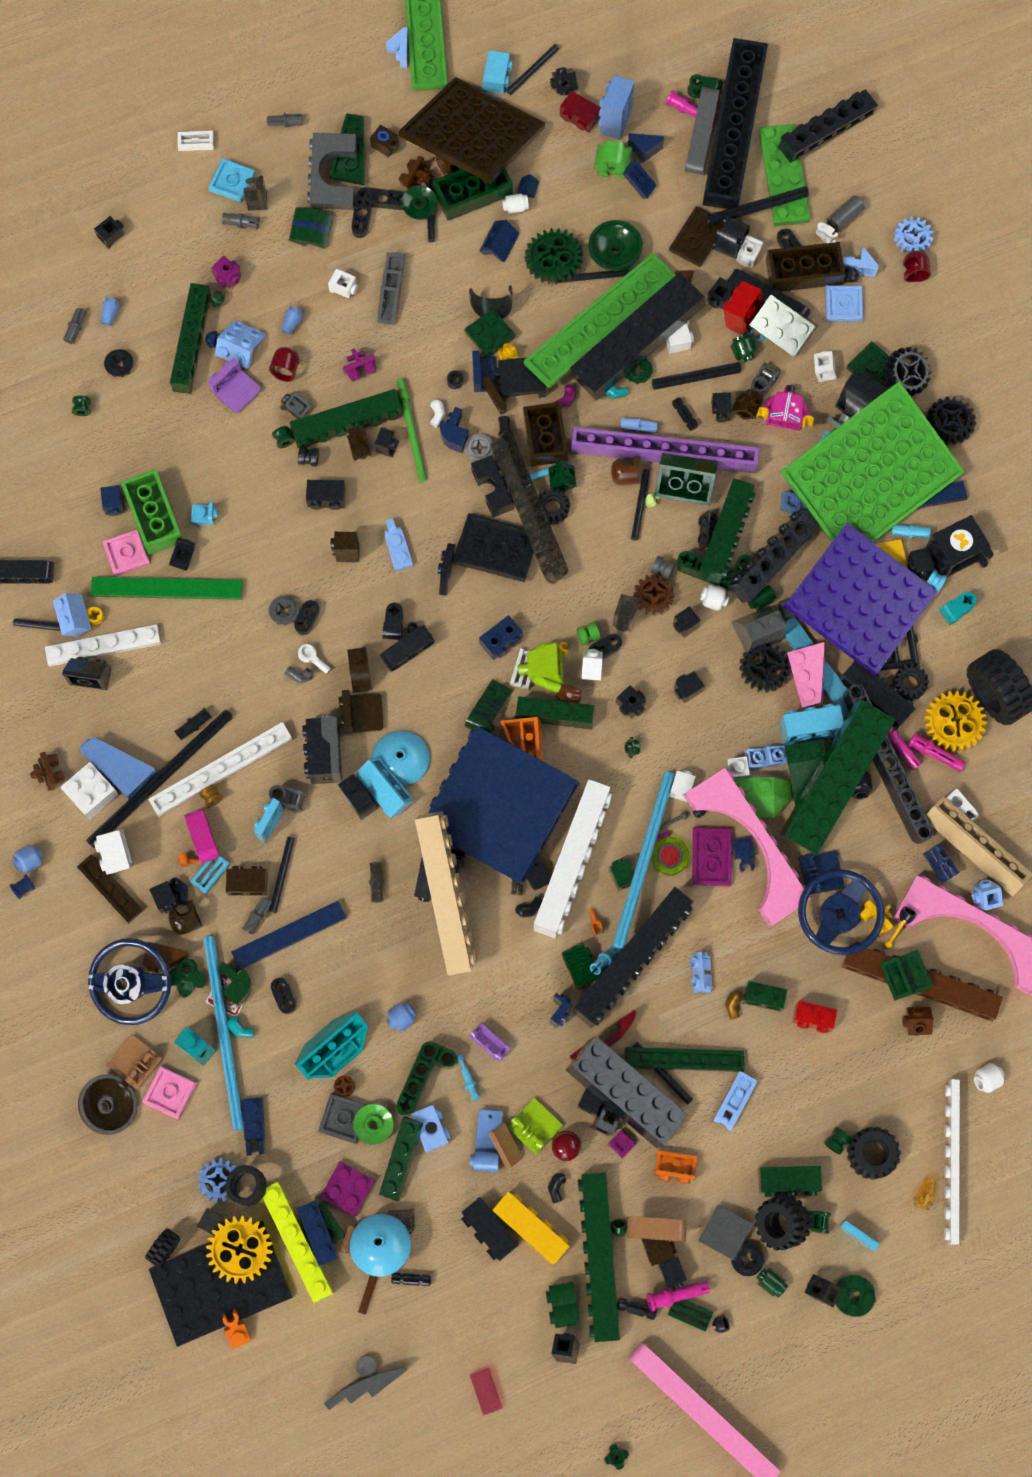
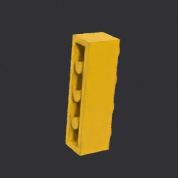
M507 1192L492 1211L554 1266L570 1247L567 1244L569 1240L561 1233L556 1235L552 1231L554 1227L547 1220L541 1221L537 1218L538 1212L530 1205L526 1208L521 1203L523 1199L518 1194Z

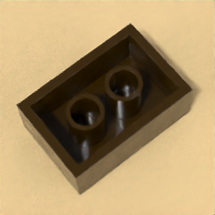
M560 402L523 407V419L531 467L554 464L559 461L568 462V450Z

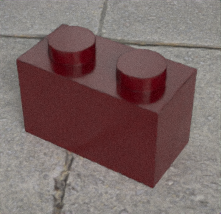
M571 90L560 105V116L563 120L576 125L578 129L589 133L600 119L599 112L601 107Z

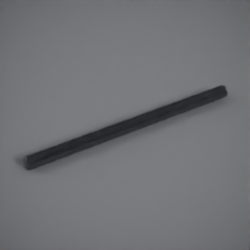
M224 710L103 823L86 840L87 843L94 848V841L97 840L96 836L112 832L230 721L232 714L228 710Z

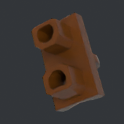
M418 156L417 160L410 159L407 164L409 173H401L399 177L401 185L407 187V189L421 185L422 182L428 183L431 179L428 175L429 167L421 156Z
M42 752L39 754L40 758H38L39 765H33L34 771L30 773L32 779H37L38 783H43L45 780L48 791L54 790L55 785L63 783L65 777L62 770L52 772L51 767L59 765L57 754L46 755V752Z

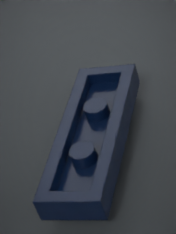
M317 1200L298 1207L297 1210L318 1265L322 1266L338 1259Z

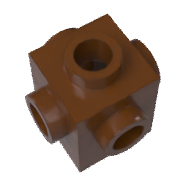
M920 1006L906 1007V1015L902 1016L903 1027H906L908 1035H932L934 1018L931 1008Z

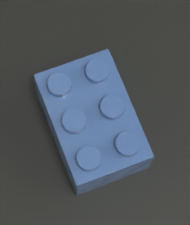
M614 75L612 81L607 83L606 96H602L599 107L601 109L598 126H601L600 134L620 140L632 112L634 81Z

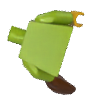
M542 642L527 653L528 663L518 664L520 676L528 674L535 685L556 692L560 701L580 703L582 698L581 690L567 684H562V657H566L569 653V650H565L568 647L566 642H562L560 646L557 643Z

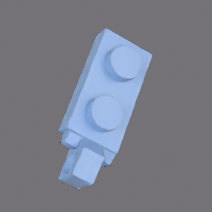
M393 518L386 520L388 530L384 531L385 540L395 572L413 567L401 527L396 528Z

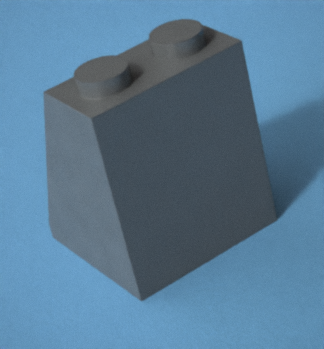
M764 607L731 622L745 651L750 653L751 649H756L758 646L762 647L763 644L769 647L770 643L776 644L782 641L787 628L779 610Z

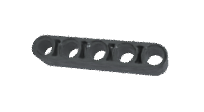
M702 87L685 172L703 175L720 94L718 89Z

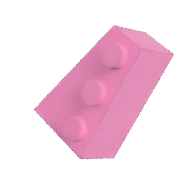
M825 642L787 652L803 709L823 705Z

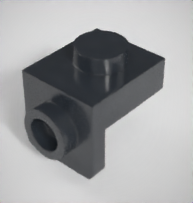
M177 538L169 566L187 571L194 553L195 543L187 539Z

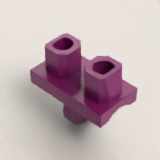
M355 348L351 349L352 355L346 358L348 362L353 360L355 362L342 368L344 374L347 373L349 379L354 381L360 378L357 368L363 366L367 375L376 372L374 363L376 359L373 354L360 360V357L365 356L364 351L357 353Z

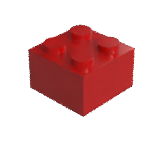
M744 281L735 287L730 301H726L723 307L726 328L738 334L747 335L751 328V322L763 306L761 289Z

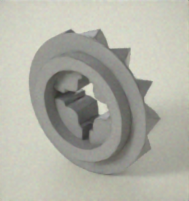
M475 434L468 438L465 443V453L473 462L493 455V441L486 435ZM478 443H480L481 448H485L482 449L481 454L474 450L477 448Z

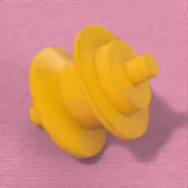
M506 343L503 345V348L498 350L500 360L516 359L518 352L515 346Z

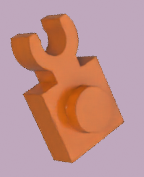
M235 1309L233 1310L234 1318L228 1319L225 1314L222 1315L223 1323L228 1326L224 1330L232 1349L251 1342V1336L244 1320L238 1322V1312Z

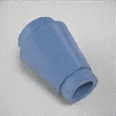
M106 297L105 301H102L101 324L111 326L120 308L118 300Z
M290 306L286 310L281 331L291 335L302 320L303 312Z

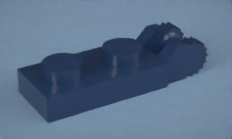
M263 1098L242 1099L247 1156L252 1155L251 1140L258 1139V1152L260 1155L264 1154L265 1125Z

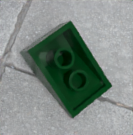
M823 739L785 746L795 805L826 754Z

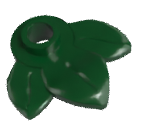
M184 959L177 968L170 970L171 986L177 985L178 992L183 998L191 995L194 987L204 988V974L198 970L194 960ZM190 965L191 971L185 972V967Z

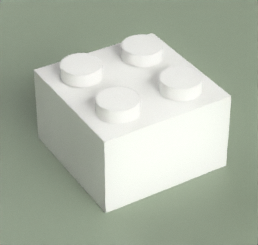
M91 762L60 787L89 820L119 795Z
M123 829L96 836L97 840L94 841L96 851L100 852L102 856L100 860L102 871H106V874H111L134 866Z

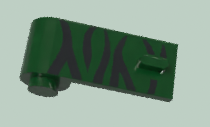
M492 679L468 716L464 727L475 730L476 726L492 734L495 725H493L494 719L511 694L512 689Z

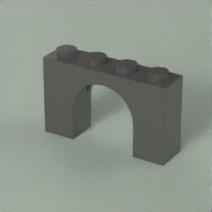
M313 133V139L309 140V149L312 150V156H309L308 160L309 167H311V174H308V185H311L310 192H307V203H310L312 209L354 210V187L328 185L321 179L320 172L324 163L331 158L357 157L356 134Z

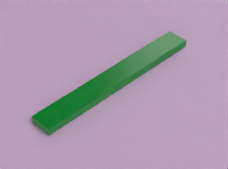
M92 577L91 596L242 600L243 582L242 580Z

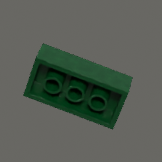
M461 169L433 180V192L436 194L447 221L504 199L505 196L513 195V183L506 169L491 184Z

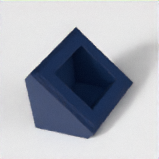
M531 174L522 177L517 194L522 193V195H527V197L535 198L539 181Z

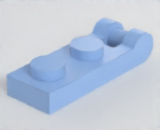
M740 1071L713 1121L718 1124L719 1122L724 1124L731 1131L757 1080ZM726 1110L733 1114L730 1119L724 1116Z

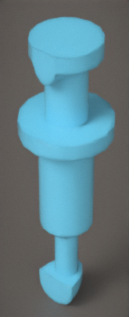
M458 1055V1061H460L462 1066L461 1072L466 1083L464 1088L465 1090H470L472 1096L470 1099L475 1101L480 1098V1095H477L475 1090L478 1084L473 1082L469 1069L465 1067L463 1062L464 1056Z

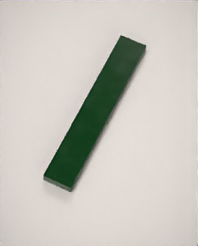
M625 1047V1061L637 1069L744 1072V1051Z

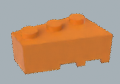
M538 717L500 721L507 740L511 745L544 762L542 722Z

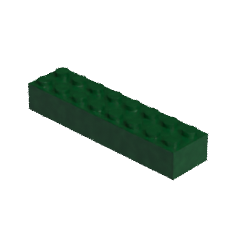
M857 699L779 834L818 855L896 719L867 702Z

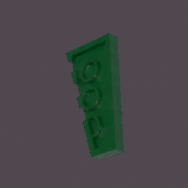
M346 113L341 134H356L357 157H334L329 178L364 186V117Z

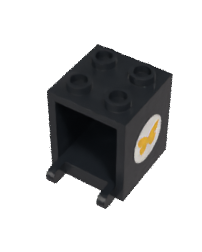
M972 515L932 534L926 546L930 550L938 573L947 577L977 562L982 568H985L988 565L986 558L991 559L994 555L989 542Z

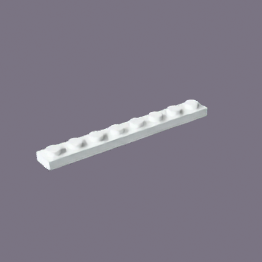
M281 722L148 800L158 817L198 795L207 786L219 783L293 739L284 723Z
M951 1079L948 1081V1084H945V1096H948V1104H945L944 1113L945 1117H948V1125H945L944 1134L945 1137H948V1145H945L944 1155L948 1157V1166L945 1165L944 1176L947 1178V1186L944 1188V1197L947 1198V1207L944 1208V1218L947 1219V1227L944 1228V1239L947 1240V1245H958L960 1080Z

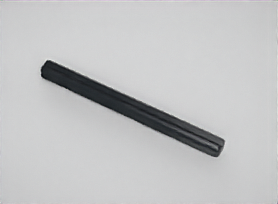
M804 186L705 216V222L707 226L723 222L726 215L737 218L809 196V190Z

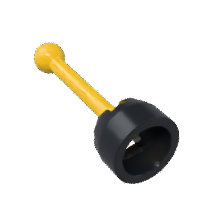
M904 906L900 911L899 918L901 923L890 940L885 943L887 949L892 948V943L903 925L913 922L917 914L913 909Z

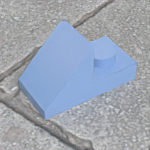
M403 27L386 42L387 52L396 53V59L400 61V68H408L407 27Z
M862 247L860 259L843 257L844 270L855 269L860 275L876 277L879 265L864 247Z

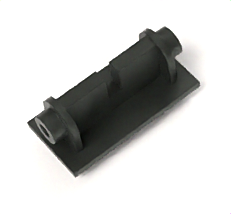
M711 510L700 515L698 521L700 526L698 536L699 551L709 546L713 535L711 531H714L718 521L717 514L711 513Z

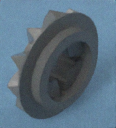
M280 596L271 602L269 614L271 619L278 625L286 626L289 623H293L297 618L299 606L292 597ZM280 605L284 607V609L289 608L287 610L289 616L285 615L284 613L280 614Z

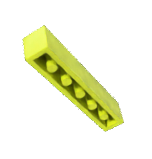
M276 1182L266 1188L263 1200L313 1302L317 1303L334 1294L322 1267L317 1263L313 1249L281 1184Z

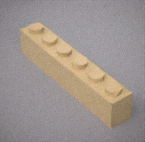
M944 796L926 814L933 828L1012 897L1032 876V873Z

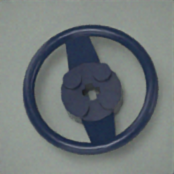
M837 869L821 873L806 885L800 896L798 917L801 928L815 946L828 953L849 955L860 952L876 940L883 927L885 912L880 893L867 878L856 872ZM845 877L853 879L841 893H835L823 902L819 910L821 924L815 935L806 918V904L813 889L821 882L830 878ZM867 889L875 901L877 910L876 922L872 932L862 942L853 946L836 947L830 945L839 934L848 933L857 925L860 918V907L858 905ZM835 911H842V915L844 916V918H837V913Z
M119 939L106 945L94 958L88 975V989L96 1008L105 1017L118 1024L139 1025L156 1017L166 1005L171 991V974L166 960L155 947L138 939ZM132 946L141 948L152 955L159 964L162 974L145 973L143 968L131 963L113 966L109 972L97 973L102 960L111 951L120 947ZM126 980L128 985L125 986L122 984V981ZM98 991L108 994L113 1002L118 1004L131 1003L148 993L162 991L158 1003L148 1013L138 1017H123L113 1013L104 1005Z

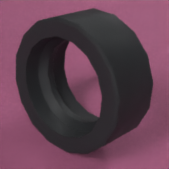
M242 1165L236 1167L227 1177L226 1193L230 1200L239 1205H255L262 1200L266 1193V1178L261 1171L252 1166ZM251 1174L255 1177V1190L247 1198L240 1197L237 1194V1183L243 1175Z

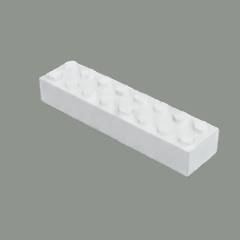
M588 779L535 919L534 931L555 939L557 934H562L565 925L563 918L564 916L568 917L572 907L570 899H575L579 884L577 880L581 881L586 867L583 864L584 862H589L592 853V847L590 846L591 844L595 845L599 830L597 827H602L606 812L604 808L608 810L612 800L609 786Z

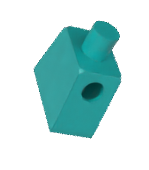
M188 1027L174 1041L175 1044L202 1066L216 1052L213 1047Z

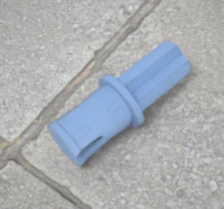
M622 417L620 429L635 430L638 433L639 431L655 433L658 423L640 420V418L630 419Z

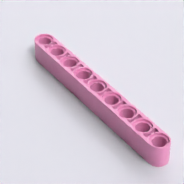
M641 1342L628 1357L754 1477H777L781 1473L645 1344Z

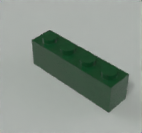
M518 696L516 719L538 717L542 724L592 730L594 705Z

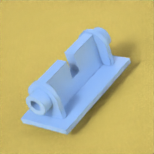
M702 951L691 954L690 959L693 976L691 984L694 994L702 991L703 993H710L713 988L712 974H705V971H711V958L708 956V953H702Z

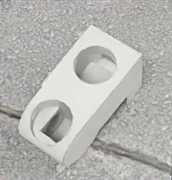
M958 789L953 790L945 797L970 820L974 821L978 818L977 811Z

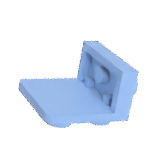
M233 321L218 336L215 355L227 361L235 358L241 367L248 369L251 366L253 350L265 339V333L244 325L242 322Z

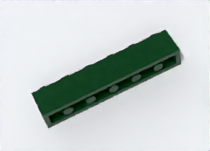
M392 389L299 418L289 423L297 448H300V446L307 448L313 443H322L336 436H345L348 433V429L358 426L361 431L371 425H380L383 421L396 420L403 416L396 390Z
M733 478L698 574L699 578L720 584L721 578H726L729 569L726 567L727 562L731 563L734 552H731V550L738 545L740 537H737V534L743 531L745 522H742L743 517H748L750 507H747L748 503H753L756 494L753 492L754 484Z

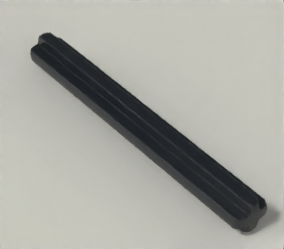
M739 362L656 378L652 379V387L654 390L736 374L741 372V365Z

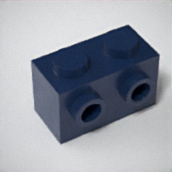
M508 615L480 636L479 644L493 660L497 657L501 658L507 653V649L521 643L523 631Z

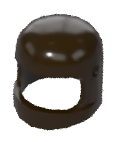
M193 899L187 902L188 912L180 914L174 908L169 913V924L176 934L185 935L202 927Z

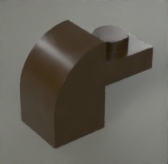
M366 647L348 649L353 692L372 690Z

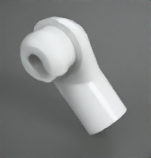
M433 400L430 403V407L434 410L435 415L431 419L430 424L437 428L446 413L443 403L440 400Z

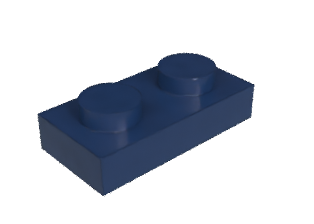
M631 160L623 175L643 199H648L656 187V183L637 160Z

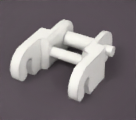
M823 222L818 223L816 234L825 243L836 242L835 240L830 242L838 236V233L832 235L835 229Z

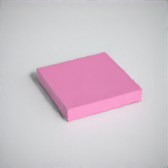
M138 529L102 541L114 576L150 564Z
M160 1066L142 1103L179 1120L197 1083Z

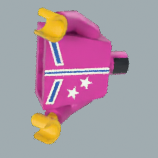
M786 385L784 392H777L775 396L770 397L759 407L756 415L757 418L758 416L764 417L765 425L800 431L801 426L805 428V425H810L813 428L814 417L811 416L806 403L803 402L802 396L795 395L796 387L793 385Z

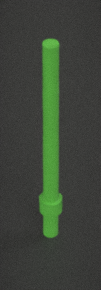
M400 378L397 379L399 401L402 402L419 482H425L426 475L409 404L410 396L409 392L406 391L404 379Z

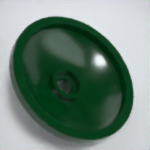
M610 220L598 225L591 233L588 242L589 254L593 261L600 267L610 271H621L633 266L640 258L643 248L642 238L637 229L631 224L620 220Z

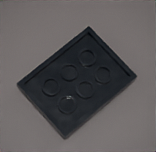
M468 513L453 558V564L525 583L540 532Z

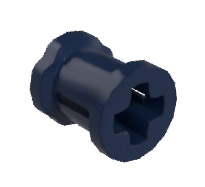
M27 874L20 881L9 885L18 899H21L22 895L29 890L36 889Z

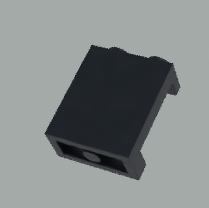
M526 358L498 361L495 374L496 379L500 378L497 390L502 395L503 401H506V397L538 394L539 398L546 397V385L523 364Z

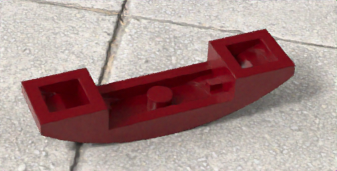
M633 1010L620 1019L617 1024L621 1029L603 1041L609 1048L617 1044L627 1033L635 1019L636 1011ZM582 1047L576 1052H574L572 1055H570L569 1059L571 1061L576 1057V1055L579 1053Z

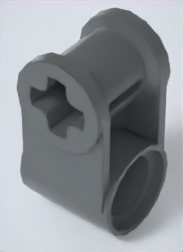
M764 362L753 379L750 389L755 390L763 398L771 386L774 385L781 371H775Z
M274 785L270 788V801H272L275 792H282V798L276 800L280 801L283 808L295 812L303 811L301 807L304 797H307L305 791L281 785Z

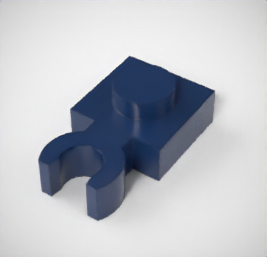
M752 837L733 839L735 860L741 859L739 865L740 872H744L743 865L748 864L750 870L753 871L754 863L750 860V858L755 857Z

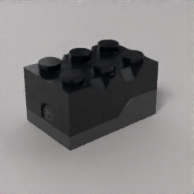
M319 714L316 718L305 719L306 725H302V732L305 742H307V744H303V752L306 760H308L304 762L306 778L310 779L311 784L342 782L340 727L337 717H333L330 714Z

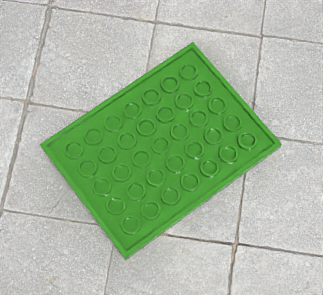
M899 381L779 472L832 543L846 523L874 542L962 475L964 470Z

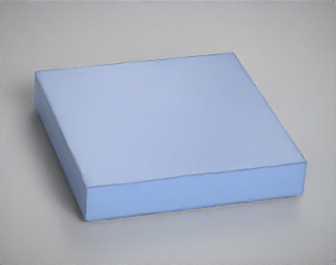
M826 285V321L862 322V286Z

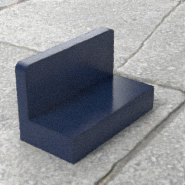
M507 220L494 221L479 251L483 255L493 254L501 262H505L519 232Z
M480 350L472 351L474 392H486L482 381L487 376H489L496 388L494 356H489L488 358L480 357Z

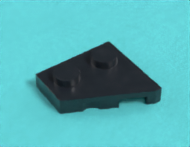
M448 543L446 550L442 551L441 561L443 563H439L437 574H440L439 595H447L448 580H450L455 554V544Z

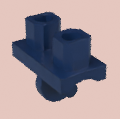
M940 843L923 853V856L942 884L960 873Z

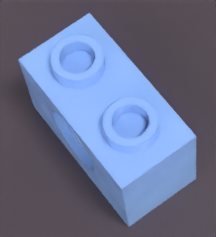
M431 1105L411 1114L412 1119L423 1123L420 1139L426 1153L449 1144L447 1139H450L447 1127L442 1128L440 1120H443L439 1108L435 1109ZM430 1123L437 1125V1131L433 1134L426 1131V1127Z

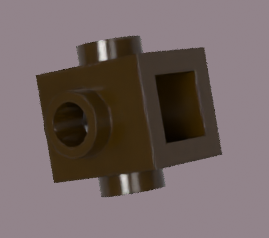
M752 389L738 391L732 411L743 420L757 419L756 415L759 407L762 405L763 398Z

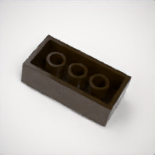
M840 242L770 249L767 251L765 260L769 285L780 292L843 284L845 270Z

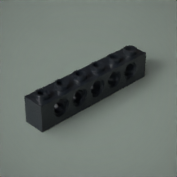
M866 89L861 92L857 91L846 101L845 99L841 100L834 108L826 109L822 115H816L808 123L800 124L791 133L786 132L781 137L778 148L788 161L792 163L872 116L878 104Z
M807 509L793 512L789 516L790 520L778 528L779 532L766 541L767 545L755 553V558L745 563L742 572L733 576L732 582L728 587L741 603L752 601L820 527Z

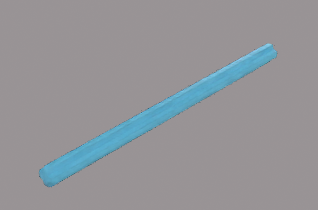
M669 771L663 775L613 942V947L617 949H622L625 946L674 782L675 774Z
M206 936L203 940L233 1129L238 1131L244 1129L230 1032L227 1025L228 1020L224 995L222 993L221 975L218 968V956L214 936Z

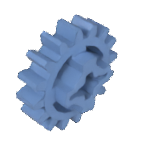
M220 1158L218 1163H216L215 1159H211V1165L205 1162L206 1169H199L202 1177L196 1178L201 1181L197 1188H203L201 1195L208 1194V1201L214 1197L215 1203H218L220 1198L223 1202H226L228 1195L226 1192L222 1193L226 1181L220 1182L218 1186L211 1179L215 1180L220 1175L221 1178L227 1180L224 1169L226 1168L231 1172L237 1166L233 1165L230 1167L231 1161L229 1160L224 1164L223 1158ZM213 1168H215V1172L212 1173L211 1175H208V1173H209ZM206 1183L211 1184L213 1193L209 1191Z

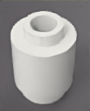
M522 193L505 196V200H502L503 211H507V214L525 212L526 209H529L527 195H522Z

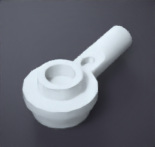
M311 644L302 645L298 650L299 659L305 663H314L325 674H328L331 668L316 656L315 647Z

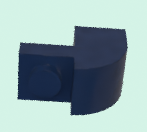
M455 407L453 413L450 412L448 414L446 422L441 420L440 434L445 446L463 453L465 443L469 438V430L458 427L462 419V409Z

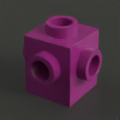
M224 255L211 267L215 280L221 286L225 285L229 289L233 285L238 284L242 277L240 266L235 261L227 259Z

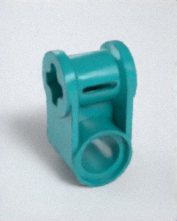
M964 592L954 600L943 605L939 611L949 625H952L973 609L977 601L976 596L972 592Z

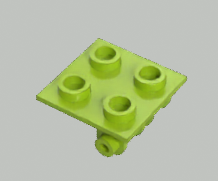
M533 1098L512 1119L507 1128L536 1155L563 1125L542 1104Z

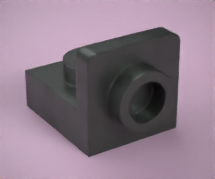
M294 391L290 394H285L281 399L282 405L280 409H286L299 419L303 418L312 405Z

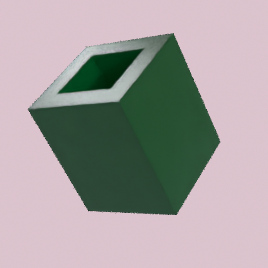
M618 859L612 862L609 872L617 890L621 891L630 887L634 872L628 859L624 861Z

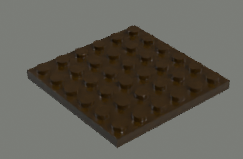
M455 77L399 130L398 136L491 184L545 129L546 123Z

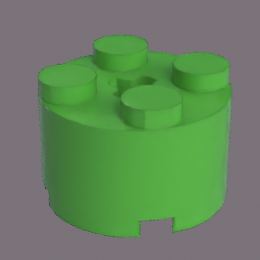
M605 141L604 145L601 146L599 143L596 149L594 165L598 175L608 177L611 174L616 175L620 179L625 178L623 172L631 162L632 148L630 146L626 148L624 143L617 141Z

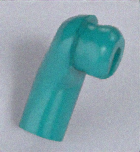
M613 386L605 395L615 399L628 396V391L626 387L617 389Z
M237 1016L229 1018L227 1025L234 1036L253 1038L254 1028L242 1027Z

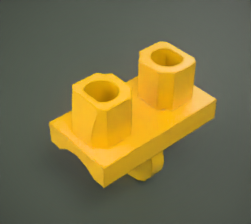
M870 900L864 904L860 912V919L864 923L871 917L876 921V906ZM890 904L884 907V923L879 935L889 932L894 927L889 921L893 917L888 911L892 908Z

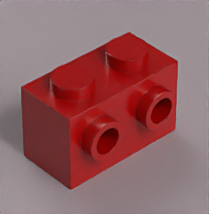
M798 1001L795 1005L792 1023L797 1024L799 1028L808 1029L811 1027L815 1028L817 1032L827 1034L834 1029L838 1010Z

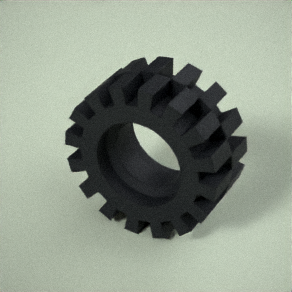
M550 488V491L546 489L544 493L541 492L539 494V498L537 497L536 513L539 515L540 520L543 519L544 523L548 521L552 525V522L559 524V521L563 522L564 518H567L570 502L568 501V496H565V492L562 491L560 493V489L553 491V488ZM549 501H557L560 504V509L556 512H549L545 507Z
M910 664V666L904 665L903 668H899L892 681V686L898 690V694L910 699V701L923 696L929 684V680H927L928 675L924 674L925 670H920L918 665L914 667V664ZM907 676L914 677L918 683L917 687L914 689L906 688L903 683L904 678Z
M166 1228L151 1245L145 1255V1259L157 1268L161 1267L174 1252L181 1237L169 1228Z

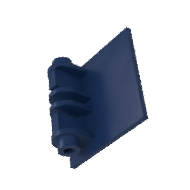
M837 851L820 853L818 855L808 853L805 856L798 857L805 886L821 873L841 869ZM843 877L830 878L821 882L813 889L811 894L845 889Z

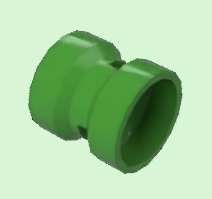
M595 622L589 623L586 627L576 628L582 646L588 644L589 641L600 640L599 630Z

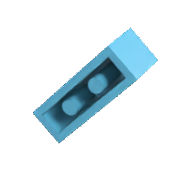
M379 756L369 759L355 773L359 782L371 793V797L379 803L383 812L390 818L400 815L414 801Z

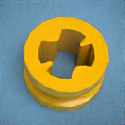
M91 607L87 610L91 625H100L104 621V614L100 608ZM95 612L98 615L96 620L91 618Z

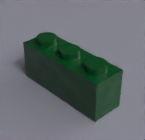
M821 1166L761 1167L758 1169L759 1194L764 1193L765 1197H777V1193H785L789 1197L797 1196V1192H805V1196H817V1192L822 1191Z

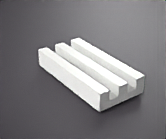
M178 132V151L214 150V132ZM209 137V139H199V138Z
M520 648L510 685L528 690L531 683L529 676L525 685L522 684L524 675L520 676L518 683L515 682L518 664L521 663L523 655L526 656L524 663H528L527 653L529 651H524V649Z

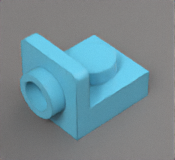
M209 501V505L192 504V525H214L215 519L218 518V508L215 507L213 501Z

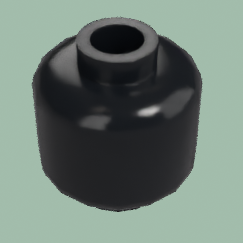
M865 772L852 794V797L855 799H865L873 791L871 775L868 772Z

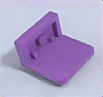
M235 358L224 363L222 369L217 374H213L208 381L210 391L234 413H239L261 391L260 386L241 370L240 364Z

